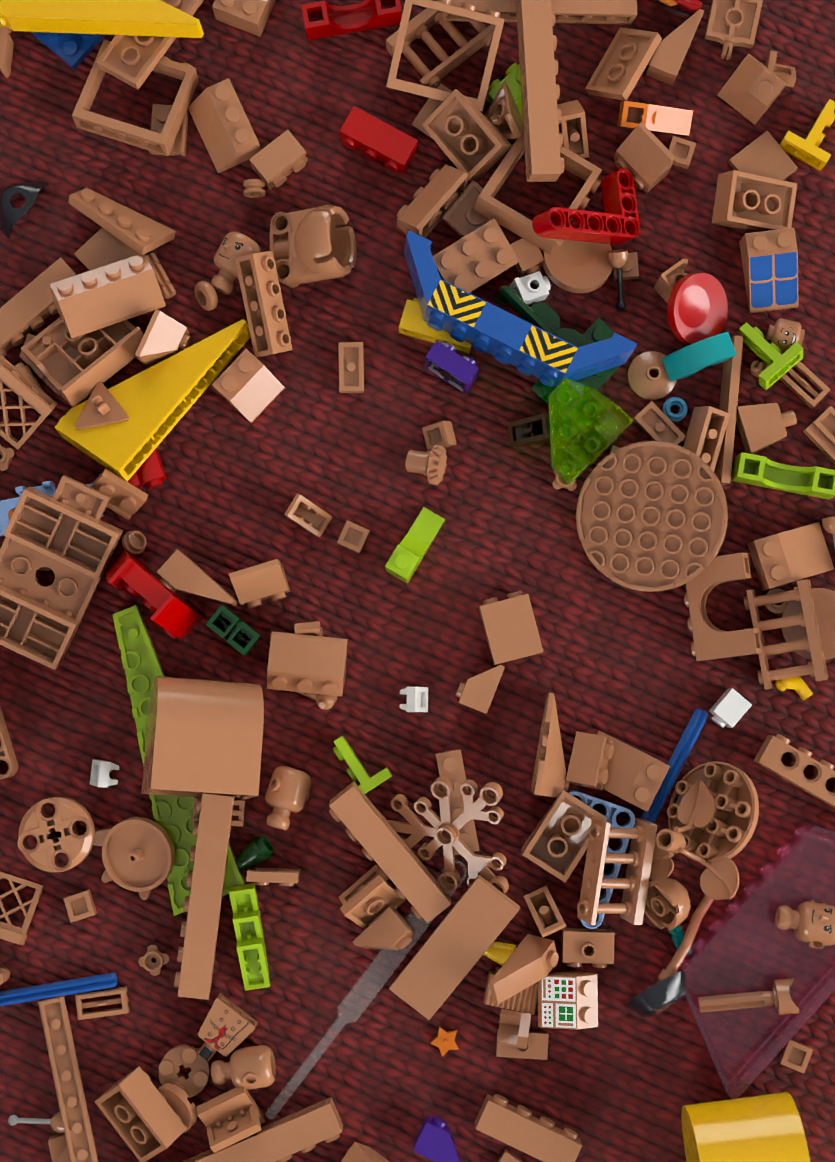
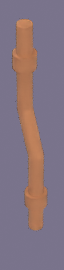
M704 895L692 915L681 945L666 969H662L658 975V982L676 973L689 952L700 923L714 899Z

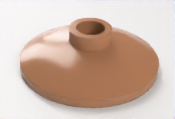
M648 351L638 355L631 362L628 369V382L633 392L639 397L647 400H658L667 396L674 388L676 380L670 382L662 358L666 357L665 354ZM656 370L658 376L656 378L651 377L649 371Z

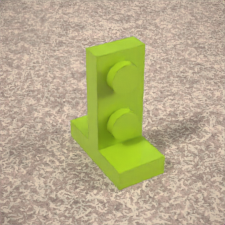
M746 322L739 328V336L743 337V343L768 365L759 374V385L765 391L803 359L804 348L797 342L782 354L781 350L774 343L769 344L764 339L763 333L757 327L752 328Z
M341 736L334 741L336 745L333 748L335 754L340 761L346 760L349 768L346 769L354 782L357 780L360 782L358 787L364 794L392 777L388 767L370 777L345 737Z

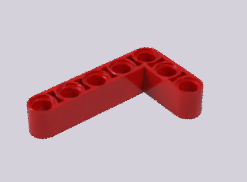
M621 168L602 179L601 191L604 213L552 207L533 218L532 227L534 232L543 238L620 245L636 238L640 233V223L634 179L628 169Z

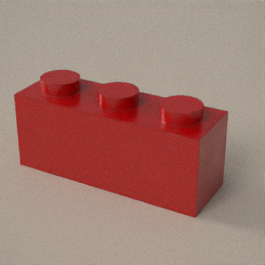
M353 106L340 129V138L345 146L353 150L357 148L363 151L367 158L385 163V166L393 172L400 171L404 174L418 150L417 139Z

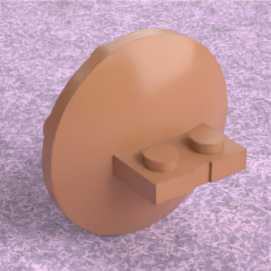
M707 762L695 767L677 782L669 807L667 808L669 830L673 831L674 827L687 826L688 824H683L678 819L679 804L686 792L697 781L700 780L705 783L715 800L716 814L712 822L706 827L699 828L694 825L691 830L681 832L686 841L684 849L711 864L725 858L731 859L747 845L757 825L759 801L753 782L741 769L725 762ZM678 793V800L676 804H674L675 797Z

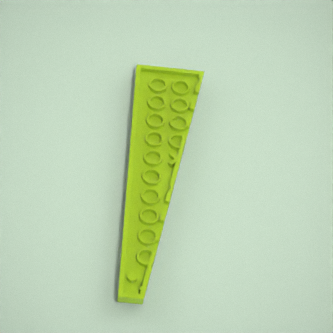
M135 605L112 615L119 649L122 654L121 659L125 669L127 688L131 698L133 718H135L144 767L147 723L155 676L165 677L139 608ZM149 794L152 801L154 819L156 823L166 830L174 845L175 862L167 880L173 914L175 916L183 913L185 896L190 897L191 887H187L186 884L188 871H193L194 862L190 861L191 846H196L197 836H193L194 823H192L194 797ZM230 843L228 846L222 896L229 894V887L245 885Z

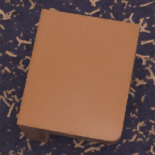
M501 1009L497 1044L527 1049L531 1014Z

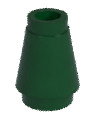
M265 836L255 837L239 856L235 858V861L240 869L245 870L269 859L270 854L274 852L273 846Z

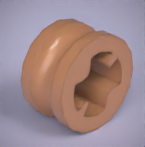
M248 179L243 182V186L246 188L243 191L244 196L249 198L265 196V190H263L265 181Z

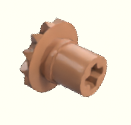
M435 445L428 452L410 450L406 457L407 472L424 474L427 476L430 484L438 485L446 473V449L442 445Z

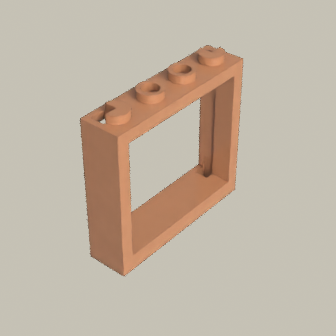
M405 0L386 87L444 101L452 93L396 78L412 4L495 25L478 97L465 96L478 110L483 111L505 19L499 18L500 12L486 9L485 14L475 12L476 6L461 3V8L452 6V0Z
M103 40L72 114L76 127L169 156L199 82L196 68L185 62L178 63L172 61L166 56H163L152 71L183 81L161 134L89 111L105 75V71L98 68L96 64L98 58L111 42Z
M523 130L521 136L517 138L479 194L474 209L491 220L495 218L496 222L551 254L555 246L560 247L564 240L539 237L533 230L532 220L494 198L525 152ZM562 146L560 158H564V169L586 181L569 209L585 210L590 201L588 195L590 192L595 194L602 182L598 179L602 169Z

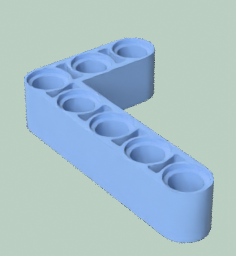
M568 791L571 795H577L580 801L591 808L595 804H602L604 806L603 815L607 817L605 821L611 823L610 828L634 827L635 817L631 810L579 791ZM620 812H626L628 815V821L624 825L616 823V816ZM620 838V845L616 849H610L607 844L606 853H625L629 839ZM612 863L611 871L603 873V878H617L621 864ZM605 889L604 894L599 897V903H609L613 889ZM597 914L595 925H590L580 918L579 920L585 927L594 929L601 925L605 914Z

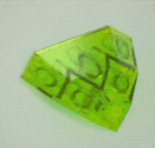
M565 378L548 396L552 468L570 485L634 421L616 403L596 389Z

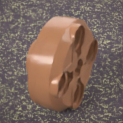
M65 797L44 799L33 805L24 815L19 827L18 847L26 859L35 867L47 872H64L80 864L90 853L95 839L93 819L86 808L75 800ZM48 803L53 804L55 807V814L52 817L47 815L45 811ZM79 820L83 821L87 826L85 834L77 831L76 824ZM55 831H60L61 836L56 837ZM29 835H33L37 839V846L35 848L30 847L27 843ZM60 853H65L69 858L66 866L59 863L58 856Z

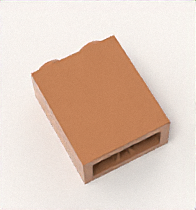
M518 591L507 594L508 599L498 601L497 597L483 600L484 605L479 606L493 665L543 653L528 594L522 595V592Z

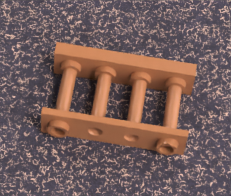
M426 8L408 22L402 53L422 76L420 84L436 88L444 76L484 45H490L495 25L491 24L486 27L483 22L469 21L479 34L468 42L451 21H441L440 11ZM436 23L441 24L460 47L450 57L428 32L429 28ZM399 30L386 39V50L392 57ZM416 38L422 39L441 62L431 72L410 47V43Z
M809 579L797 581L798 587H794V590L756 597L755 590H746L747 596H744L746 611L751 613L753 628H759L762 653L758 654L761 670H758V679L760 685H764L765 690L773 688L772 680L809 674L811 677L815 676L816 681L829 679ZM792 600L801 601L802 612H799V615L765 621L760 620L758 606ZM795 625L806 627L807 636L803 637V640L765 646L763 631ZM806 650V652L810 651L812 661L808 662V665L770 671L767 657L769 655Z
M592 816L580 901L577 905V917L590 925H595L597 914H620V918L629 923L642 925L657 824L643 818H635L633 828H610L611 823ZM608 838L631 839L629 853H606ZM604 864H627L626 877L603 878ZM601 888L624 889L622 902L599 903Z

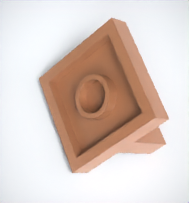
M377 864L338 897L343 904L340 909L344 916L364 930L387 908L397 909L407 900L401 899L390 880L387 881L378 871L379 866Z
M236 1087L196 1107L198 1117L206 1126L209 1145L214 1153L261 1131L260 1124L265 1122L264 1114L244 1087Z

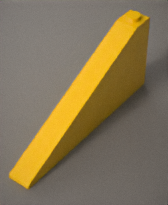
M0 0V27L3 28L5 26L13 31L202 38L204 35L199 19L161 0Z
M242 319L109 388L108 391L129 416L127 421L77 430L75 423L88 401L86 400L71 408L66 415L61 417L55 429L63 439L128 482L250 339L251 335L247 322Z

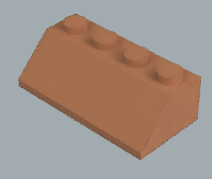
M138 254L49 284L54 304L71 339L166 306L153 268L145 254Z

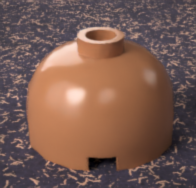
M670 877L653 879L648 884L644 912L649 920L658 928L674 929L689 914L691 906L688 891L678 881Z

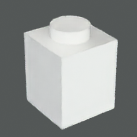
M728 688L709 712L714 715L711 719L722 728L725 726L733 728L752 704L733 688Z

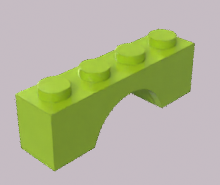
M743 452L735 457L731 481L828 500L835 497V470L817 466L799 467L771 461L764 456Z

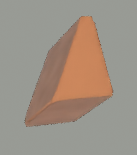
M440 421L422 428L427 451H431L435 445H442L446 448L457 444L451 421Z

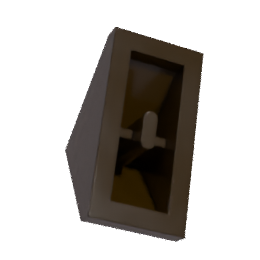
M548 413L509 422L510 447L548 444L551 439Z

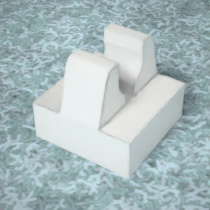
M407 687L400 690V694L407 695V703L400 704L401 709L406 710V712H428V687Z
M93 759L90 785L107 788L108 786L116 785L118 780L110 779L109 772L111 770H119V765Z

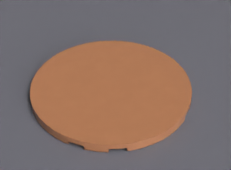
M642 441L629 444L610 453L597 464L581 489L576 509V524L578 536L586 555L600 572L623 587L638 591L656 592L673 589L690 582L713 562L726 535L728 507L726 496L718 477L699 456L676 444L662 441Z

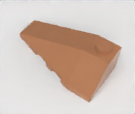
M547 693L530 792L535 795L557 798L562 790L568 792L569 782L566 781V768L554 693Z

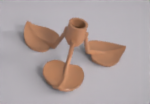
M699 780L691 786L679 804L678 819L681 823L688 825L680 828L674 827L673 831L663 829L657 834L649 879L669 877L674 869V862L671 857L674 856V853H682L707 867L700 877V887L707 897L715 900L732 899L739 887V872L735 863L730 858H725L710 864L708 861L684 849L686 841L681 832L691 830L694 825L699 828L706 827L712 822L716 814L715 800L704 782Z

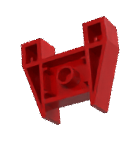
M124 550L106 570L107 581L117 590L122 588L134 596L137 595L139 598L141 596L145 598L142 603L152 612H155L150 619L163 627V630L173 639L177 637L184 639L203 616L186 601L180 599L175 593L164 586L132 554Z

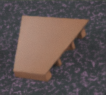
M505 80L485 116L500 130L506 139H515L520 137L523 132V118Z
M688 259L680 260L662 273L654 286V289L667 303L675 284L687 275V273H684V269L688 264Z

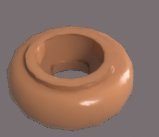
M198 282L194 289L197 302L204 310H214L218 305V296L215 289L209 282Z

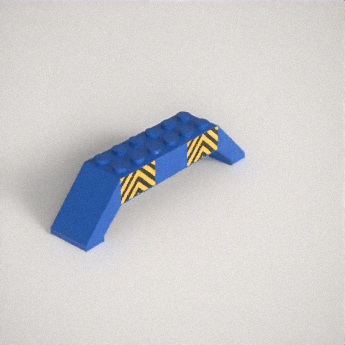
M410 230L408 231L404 255L424 321L432 329L437 331L443 330L449 333L451 338L456 341H466L472 344L476 351L481 353L488 352L494 355L495 359L500 363H510L516 366L517 370L522 374L528 376L532 374L540 378V382L549 387H553V385L561 387L623 365L634 351L637 343L615 332L609 339L577 347L442 280L430 251L432 241Z

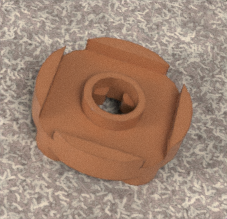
M186 1044L175 1046L166 1053L159 1065L160 1083L162 1086L167 1083L176 1085L187 1093L188 1098L194 1097L204 1089L209 1080L210 1061L205 1060L198 1054L199 1048ZM181 1065L185 1068H191L188 1078L179 1075L178 1072Z

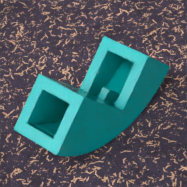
M725 332L686 346L662 358L669 380L672 382L687 378L707 366L725 362L737 354L729 333Z

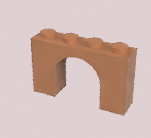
M741 552L716 556L706 570L686 583L687 592L684 593V601L690 610L688 628L690 632H693L694 642H691V651L693 656H696V661L762 653L759 628L723 631L711 623L706 613V600L714 587L724 582L751 578L748 553Z

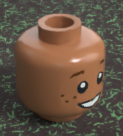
M780 318L774 326L769 325L766 339L771 340L770 344L774 343L781 352H785L796 342L802 346L805 330L801 329L800 322Z

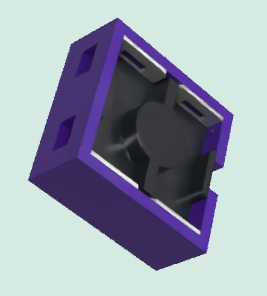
M436 340L425 356V368L464 394H467L477 379L479 369L476 366L477 363L466 355L461 357L455 353L456 349L445 341L440 343Z

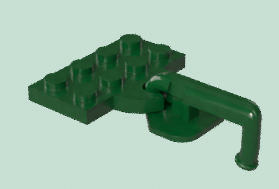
M507 285L500 287L494 296L496 303L501 305L508 303L521 316V319L577 347L609 339L614 334L600 318H597L583 334L574 329H560V317L549 305L538 302L529 307ZM620 366L561 387L554 385L549 387L538 380L530 390L564 423H567Z

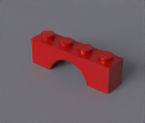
M364 0L347 6H336L326 1L301 5L307 41L398 25L402 18L400 0Z

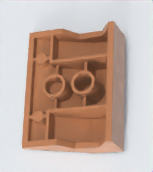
M59 317L20 349L57 392L72 407H75L93 392L98 382H106L136 357L135 353L144 334L139 327L135 328L128 320H124L71 339L62 318Z

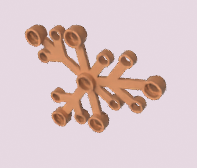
M448 777L437 778L431 785V792L435 798L439 799L440 818L431 810V802L428 798L421 797L414 804L415 811L422 815L432 826L425 825L407 806L408 800L404 795L397 794L391 800L392 809L399 812L408 822L387 821L396 832L411 834L406 840L403 839L411 850L424 836L435 837L429 843L422 844L418 849V855L422 860H430L435 851L441 845L443 846L445 870L438 878V883L443 890L452 892L461 882L460 873L455 869V848L468 862V887L474 882L473 879L480 875L503 894H506L509 889L507 879L501 875L496 876L488 868L491 867L496 871L502 870L507 862L506 857L499 852L494 853L493 856L474 854L459 838V829L471 819L488 821L491 824H498L504 816L503 810L498 806H494L503 796L502 788L498 783L489 782L485 784L479 793L480 797L474 801V794L477 792L478 786L473 780L464 781L460 786V792L463 795L464 811L452 821L450 795L454 791L453 781ZM466 786H469L472 791H468ZM420 803L423 804L426 809L422 808L420 806ZM486 805L492 806L489 810L483 809ZM492 813L497 814L498 818L494 817ZM495 859L499 860L501 864H498Z

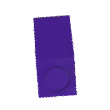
M426 1115L413 1142V1151L434 1162H461L447 1122L438 1116L431 1118Z

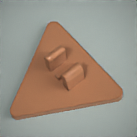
M98 382L77 419L75 428L82 430L127 421L129 416L104 384Z

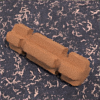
M149 253L146 257L153 268L163 297L169 299L175 296L176 291L163 267L159 264L155 253Z

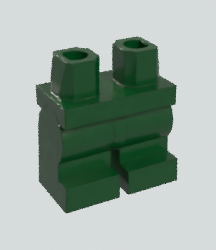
M223 605L218 608L205 624L245 657L262 638L261 635Z

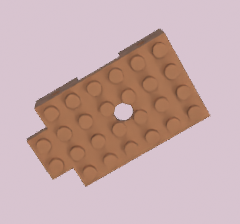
M66 475L62 476L53 497L33 487L24 489L3 534L5 540L0 548V645L54 670L62 663L123 530L100 520L111 498L110 496ZM41 567L52 569L55 574L53 584L49 586L39 584L36 577L37 570Z

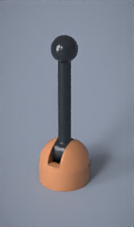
M628 250L608 251V260L610 265L617 269L618 302L616 307L619 310H624L626 303L623 301L621 268L628 262Z

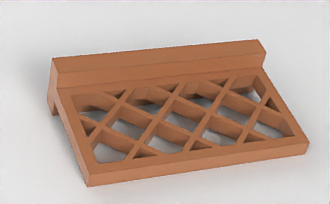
M0 355V394L2 402L0 409L3 410L4 422H0V435L18 450L58 403ZM5 392H15L19 397V404L7 405ZM25 408H34L41 416L37 421H26ZM7 409H20L21 421L9 422ZM27 425H32V427L27 431ZM10 426H22L23 437L19 441L10 434Z
M0 872V880L3 878L7 879L12 887V890L0 895V908L3 912L0 915V920L5 917L7 923L0 921V939L24 945L28 936L26 935L44 886ZM14 882L20 883L22 885L16 887ZM26 886L35 888L33 899L23 904L18 890ZM14 893L20 906L7 912L1 899ZM28 905H30V907H29V909H28V912H27V910H26L25 907L28 906ZM22 909L25 916L22 928L14 926L8 915Z

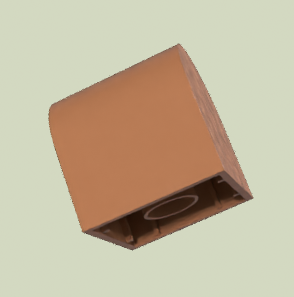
M155 676L149 705L141 794L197 797L198 795L202 796V793L233 794L235 795L234 800H246L259 796L264 723V700L261 685Z

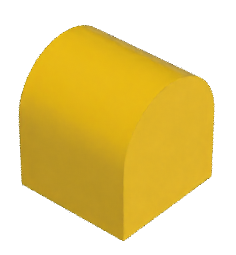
M788 1092L691 1104L682 1107V1131L686 1162H810L801 1118L796 1104Z

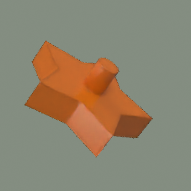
M439 1026L438 1036L430 1041L431 1044L439 1047L442 1057L449 1050H459L455 1042L457 1030L446 1031Z

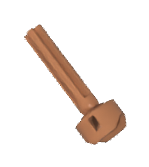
M794 978L773 980L772 991L698 997L700 1013L774 1005L778 1015L798 1014L799 1008L794 1004L789 993V988L793 984Z

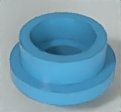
M678 397L666 400L662 408V412L672 422L681 421L686 416L688 410L685 401ZM676 406L679 410L678 414H673L670 408Z

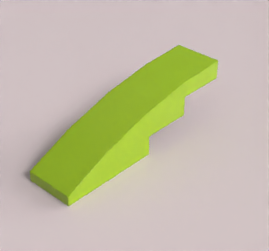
M255 883L229 887L233 924L237 939L236 948L245 991L270 987Z

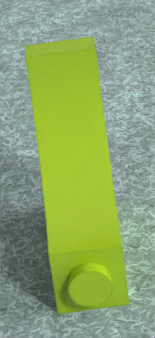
M423 507L414 524L385 566L386 572L408 584L445 519Z

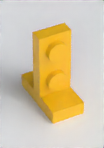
M829 99L806 139L788 131L780 143L781 148L790 155L821 171L831 154L819 148V145L825 137V134L822 133L824 127H830L835 120V102Z

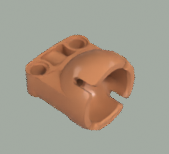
M324 205L290 213L278 212L272 217L270 223V251H273L280 283L290 288H295L304 283L341 278L351 272L356 262V240L352 227L335 228L336 225H346L349 221L346 212L341 207Z

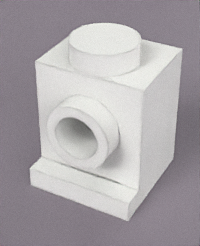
M540 271L521 278H515L509 286L527 305L545 300L549 295L548 290L551 289L547 276L542 277Z

